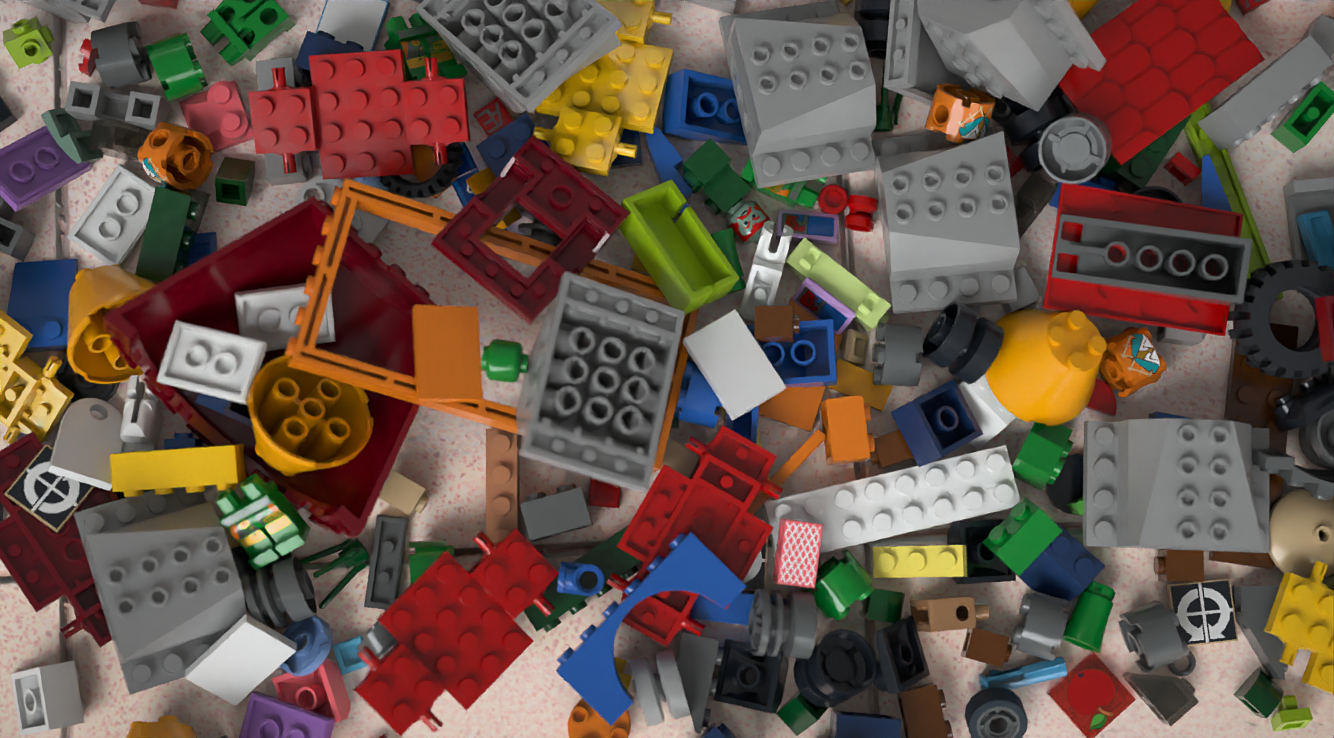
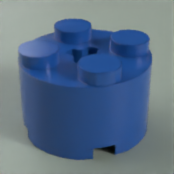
M687 360L673 417H677V420L714 429L719 416L714 415L715 410L718 411L723 405L694 360Z

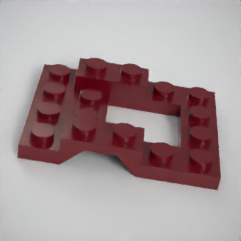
M533 135L512 156L501 174L484 192L475 195L432 239L431 245L516 315L531 325L557 297L562 275L568 272L578 276L603 249L609 238L627 220L630 213ZM517 203L522 205L563 239L528 278L480 240L492 226L496 227Z

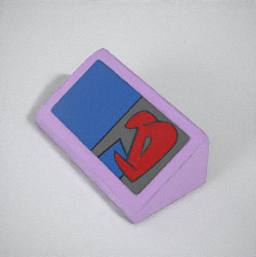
M778 209L776 240L781 239L784 225H787L793 229L791 241L801 242L805 237L811 243L836 245L838 239V215Z
M811 278L804 280L792 298L796 304L816 319H833L834 332L838 335L842 334L856 316L853 310Z

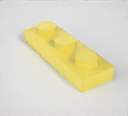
M966 545L872 547L873 578L967 577Z

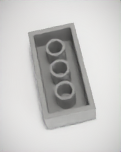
M1309 35L1279 56L1197 124L1220 151L1229 145L1234 149L1245 140L1247 141L1257 134L1267 122L1269 123L1279 116L1285 107L1301 98L1307 89L1323 80L1327 76L1325 70L1334 62L1315 39Z

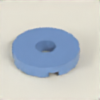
M317 615L299 622L293 621L282 635L297 643L296 652L282 663L280 667L293 676L303 677L321 666L328 656L332 645L333 632L329 623ZM307 640L306 646L301 650L303 643Z

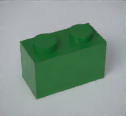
M1322 81L1307 89L1305 94L1296 102L1270 134L1292 153L1305 147L1334 113V91Z
M1025 498L1021 503L1013 507L1011 513L999 526L991 530L983 543L1008 568L1020 576L1062 530L1040 507Z

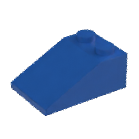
M682 69L670 74L665 87L662 133L666 136L684 140L706 142L711 138L715 143L747 146L732 80L688 69Z
M78 259L15 263L7 315L33 334L23 353L67 350L69 292L76 281Z
M833 319L800 321V333H794V342H757L786 387L837 385ZM755 324L746 325L754 337Z

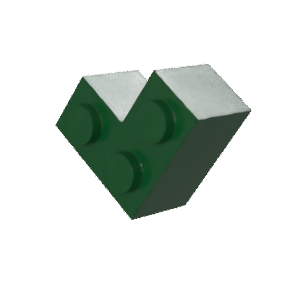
M709 138L683 163L682 177L692 189V194L695 195L698 192L706 200L703 204L714 216L719 214L725 219L727 217L726 214L743 199L745 200L750 195L751 187L730 167L731 159Z

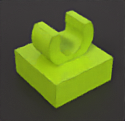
M1295 695L1283 696L1282 701L1278 704L1279 711L1271 718V724L1274 732L1305 728L1313 720L1310 707L1298 709Z

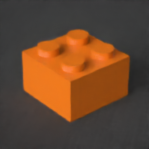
M863 395L825 399L820 404L823 433L826 435L824 445L827 466L864 462L869 459L870 452H874L873 434H867L866 426L867 421L871 420L869 403L863 401Z

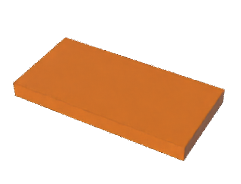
M792 297L790 298L788 306H793L794 314H800V321L818 320L796 304ZM844 331L840 335L834 332L836 354ZM826 386L786 387L784 391L760 404L758 415L811 432Z

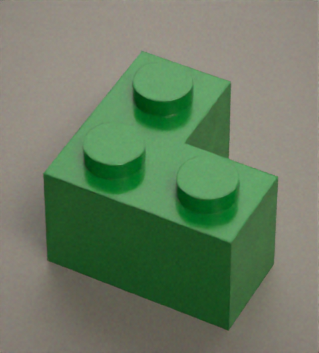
M1035 422L1012 466L1014 478L1040 491L1044 489L1046 483L1053 485L1066 461L1060 457L1066 459L1074 443L1068 440L1073 430L1061 424L1045 426V424Z

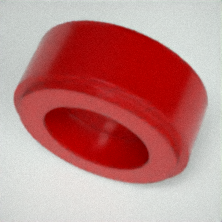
M836 184L825 186L819 193L817 199L818 207L824 214H841L848 204L846 190Z

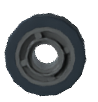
M1004 687L983 689L973 695L966 705L965 719L971 738H1022L1027 731L1028 719L1021 699L1013 691Z

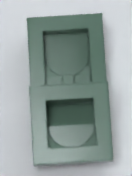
M65 107L48 110L41 114L46 127L55 141L77 164L103 158L91 130L81 131L76 119L65 111Z

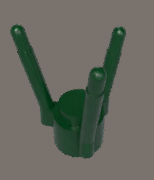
M885 65L883 66L881 104L876 105V126L873 130L874 132H891L894 130V125H898V113L903 97L902 94H896L891 111V105H887L888 89L883 87Z
M357 537L352 541L348 538L338 545L300 560L302 565L339 552L337 559L313 573L314 578L320 577L342 563L347 569L352 566L354 567L319 604L320 609H324L358 572L367 567L365 561L370 559V556Z

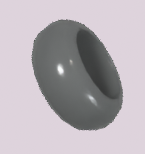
M1190 650L1189 654L1186 655L1189 664L1185 670H1177L1174 662L1167 665L1174 675L1184 677L1194 671L1196 659Z

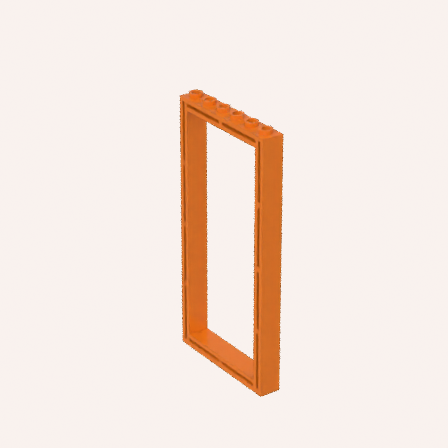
M345 178L341 188L335 186L330 205L335 206L332 217L326 216L321 234L326 235L324 247L317 246L312 264L318 265L315 277L308 276L303 294L309 297L306 307L299 306L294 324L300 327L296 338L290 336L285 355L290 356L288 366L517 434L516 408L483 399L481 402H417L415 378L314 348L355 209L435 235L456 216L455 213ZM492 226L480 239L498 255L535 267H539L556 248V246ZM594 258L578 275L671 307L652 277ZM699 309L684 315L652 473L661 470L689 353L682 341L693 334Z

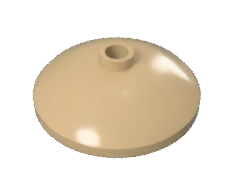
M1297 489L1283 495L1269 512V555L1274 564L1283 573L1289 572L1302 578H1310L1315 561L1328 565L1324 578L1334 573V498L1332 496L1330 500H1321L1311 497V492L1305 489ZM1320 530H1321V533H1322V538H1321V540L1319 539V536H1318Z

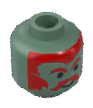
M744 199L741 200L726 214L728 217L726 227L728 229L733 228L734 236L744 245L752 241L757 245L764 222L771 221L766 212L753 200L748 202Z

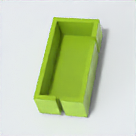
M671 179L625 198L621 206L630 214L627 220L619 227V230L671 307L684 311L686 315L701 308L703 304L708 305L725 297L739 280V276L691 206L685 208L674 224L673 221L687 200Z

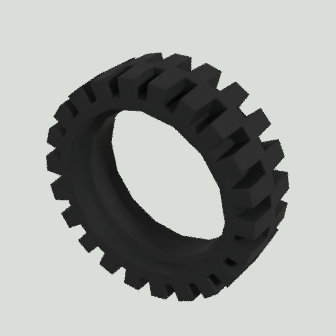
M452 142L446 145L448 164L441 165L438 172L424 182L413 183L403 179L400 175L377 177H381L380 182L384 186L389 187L390 191L401 196L425 198L439 194L444 191V188L449 187L453 183V178H457L459 171H457L458 167L462 166L463 160L460 159V155L464 154L463 147L460 146L459 142Z

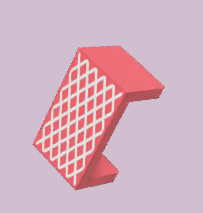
M780 518L772 581L777 584L815 588L822 524Z

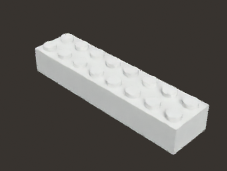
M1003 445L931 462L922 467L914 466L779 498L778 500L767 501L762 506L766 522L774 527L770 533V539L774 555H776L780 518L822 524L820 554L1013 508L1018 503H1021L1007 447Z

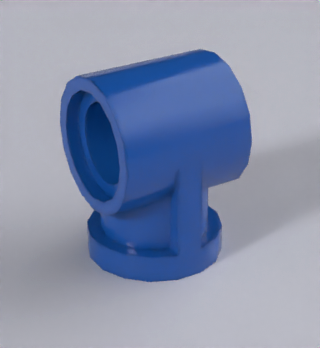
M561 561L557 592L593 596L603 589L605 576L599 567L591 564ZM586 571H592L598 577L597 585L590 590L585 589L580 583L581 575Z

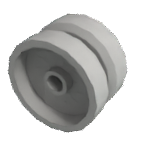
M672 648L656 653L655 660L658 673L653 674L650 661L646 656L629 660L634 678L632 680L639 709L642 708L648 727L664 722L665 715L662 702L667 701L670 714L674 719L690 715Z

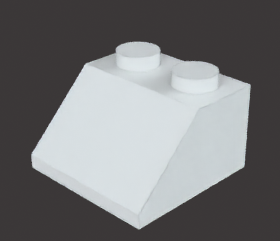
M985 374L972 384H967L964 381L958 384L983 432V435L969 442L977 451L1016 418L997 400L987 383Z
M74 661L10 674L20 736L85 723V705L80 698L78 686L80 675L77 668H75Z

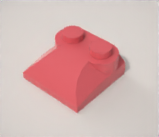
M235 80L230 82L218 81L209 90L179 102L188 128L201 132L208 137L213 146L214 153L254 139L252 123Z
M329 658L325 659L322 665L314 672L303 677L285 673L272 678L278 699L336 719L335 723L348 718L351 704L339 667Z

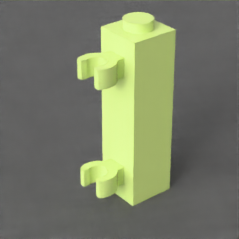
M805 237L785 261L784 267L804 282L806 278H811L853 310L856 316L852 320L870 333L877 323H886L891 316L886 312L891 306L890 303Z

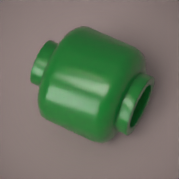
M494 339L490 342L489 346L484 345L481 371H486V376L490 380L515 383L519 379L520 373H527L529 354H523V347L520 342Z

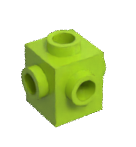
M37 17L30 20L21 19L15 22L11 28L3 31V44L19 69L32 63L40 64L53 54L52 42L55 41L53 34L47 25L42 26Z

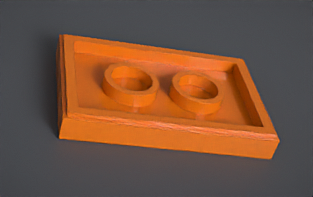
M414 305L412 315L416 401L481 402L483 400L478 307Z

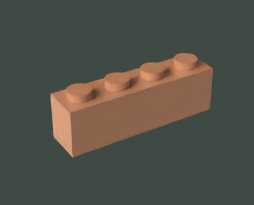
M486 429V536L493 543L503 540L512 529L516 528L520 532V435L502 429Z

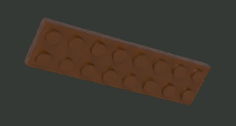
M1270 323L1271 331L1280 344L1290 349L1297 348L1299 327ZM1232 339L1224 420L1250 424L1252 428L1269 429V449L1276 448L1286 453L1288 431L1282 433L1279 431L1274 423L1276 415L1272 409L1277 406L1274 402L1276 399L1289 392L1292 393L1293 378L1268 376L1260 373V368L1250 367L1245 362L1247 356L1239 355L1234 348L1235 345L1239 344L1237 339ZM1269 473V512L1281 498L1283 483L1282 477ZM1209 551V561L1274 569V562L1269 553Z

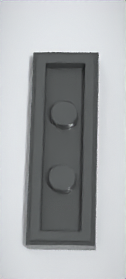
M377 514L364 607L385 610L398 597L409 518Z

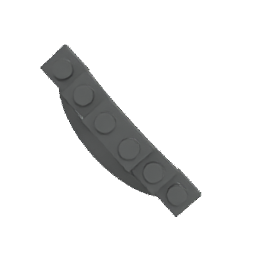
M1252 448V462L1259 465L1261 471L1276 474L1286 479L1285 483L1288 485L1302 487L1311 492V497L1330 500V497L1334 496V470H1316L1295 465V457L1276 448Z

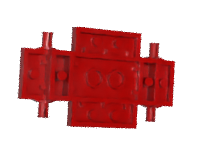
M403 49L310 55L309 64L312 86L307 87L287 86L285 67L271 68L274 87L267 90L248 92L256 154L273 153L282 156L284 174L297 173L295 154L302 151H316L319 149L323 180L414 174L416 170L413 145L418 144L434 146L435 165L448 164L446 145L452 142H467L471 140L465 77L447 78L439 76L438 57L424 58L426 77L406 80Z
M723 425L715 438L707 445L690 436L688 441L697 445L698 448L688 442L685 448L700 455L697 470L693 477L689 479L665 464L662 466L617 545L621 550L641 560L643 564L638 573L629 581L612 572L606 584L623 592L622 601L627 596L624 592L627 586L635 578L642 581L649 574L646 567L659 554L664 558L672 550L669 544L680 532L687 535L690 530L730 570L744 581L774 528L750 514L747 510L754 497L760 491L776 500L780 497V495L771 491L770 488L779 493H782L784 488L767 480L769 469L777 456ZM671 590L653 594L637 603L622 620L623 623L667 648L675 634L682 628L689 630L699 637L706 626L690 617L691 608L699 594L682 590Z
M516 528L512 529L503 540L493 543L482 530L476 534L478 536H474L472 540L485 553L468 572L448 551H444L376 618L398 642L380 659L367 645L362 650L370 659L362 651L357 653V656L370 669L366 677L353 690L400 737L412 724L420 720L433 733L438 728L430 719L438 727L443 725V722L430 710L434 702L445 691L464 710H468L533 643L529 635L513 619H516L526 607L535 604L545 616L551 614L550 611H554L556 608L543 594L547 586L559 573Z

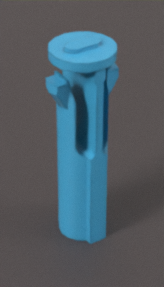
M1060 656L1056 657L1053 662L1044 660L1005 671L989 670V677H985L984 673L979 674V684L982 690L990 687H1004L1008 690H1013L1067 676L1066 663L1064 658Z

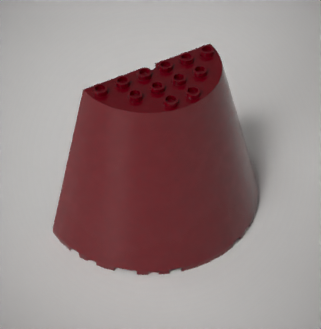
M312 196L109 311L103 317V324L106 332L113 334L109 339L119 350V354L127 365L133 370L137 366L143 370L145 375L143 382L147 385L146 387L173 415L178 413L187 423L185 426L207 446L243 444L246 478L257 474L265 484L273 480L278 487L277 490L286 497L297 512L300 508H303L311 513L308 519L312 523L324 529H329L338 535H341L344 531L346 537H357L362 533L420 405L363 388L369 399L367 405L370 417H373L372 433L363 450L355 458L339 466L301 472L289 477L269 466L256 453L253 427L196 403L199 392L156 381L176 320L239 335L234 292L302 284L307 282L309 275L315 277L318 265L312 264L317 246L324 247L326 235L321 234L326 216L332 217L334 210L327 202L323 200L318 201ZM351 224L331 289L336 342L315 344L314 348L415 378L412 308L414 305L437 304L430 299V294L425 288L418 284L414 285L406 278V273L401 267L394 263L390 266L384 263L380 258L383 255L381 250L373 243H366L360 238L357 229ZM286 349L265 351L262 362L267 364L278 357L285 356Z

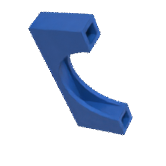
M691 530L687 535L680 532L669 544L672 550L664 558L659 554L646 567L649 574L642 581L635 578L624 590L627 596L619 604L614 600L602 612L605 619L597 627L594 624L589 625L579 636L582 642L574 650L569 646L557 658L560 665L557 667L556 672L609 725H612L634 703V697L628 692L619 677L614 660V640L625 615L643 599L659 592L671 590L689 591L703 595L718 604L722 609H725L746 588L745 583Z

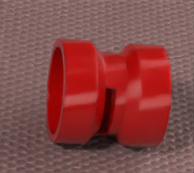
M850 195L847 204L849 214L845 216L843 226L854 231L873 232L875 224L873 213L877 211L879 201L869 196Z

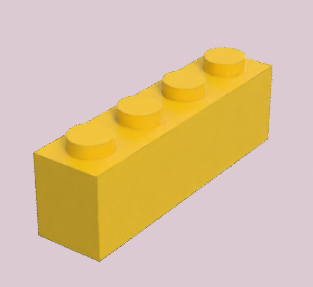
M243 444L110 454L113 492L124 491V497L144 495L143 490L155 489V495L175 493L174 488L186 487V493L206 491L205 485H217V490L237 489L236 483L243 482L246 479Z

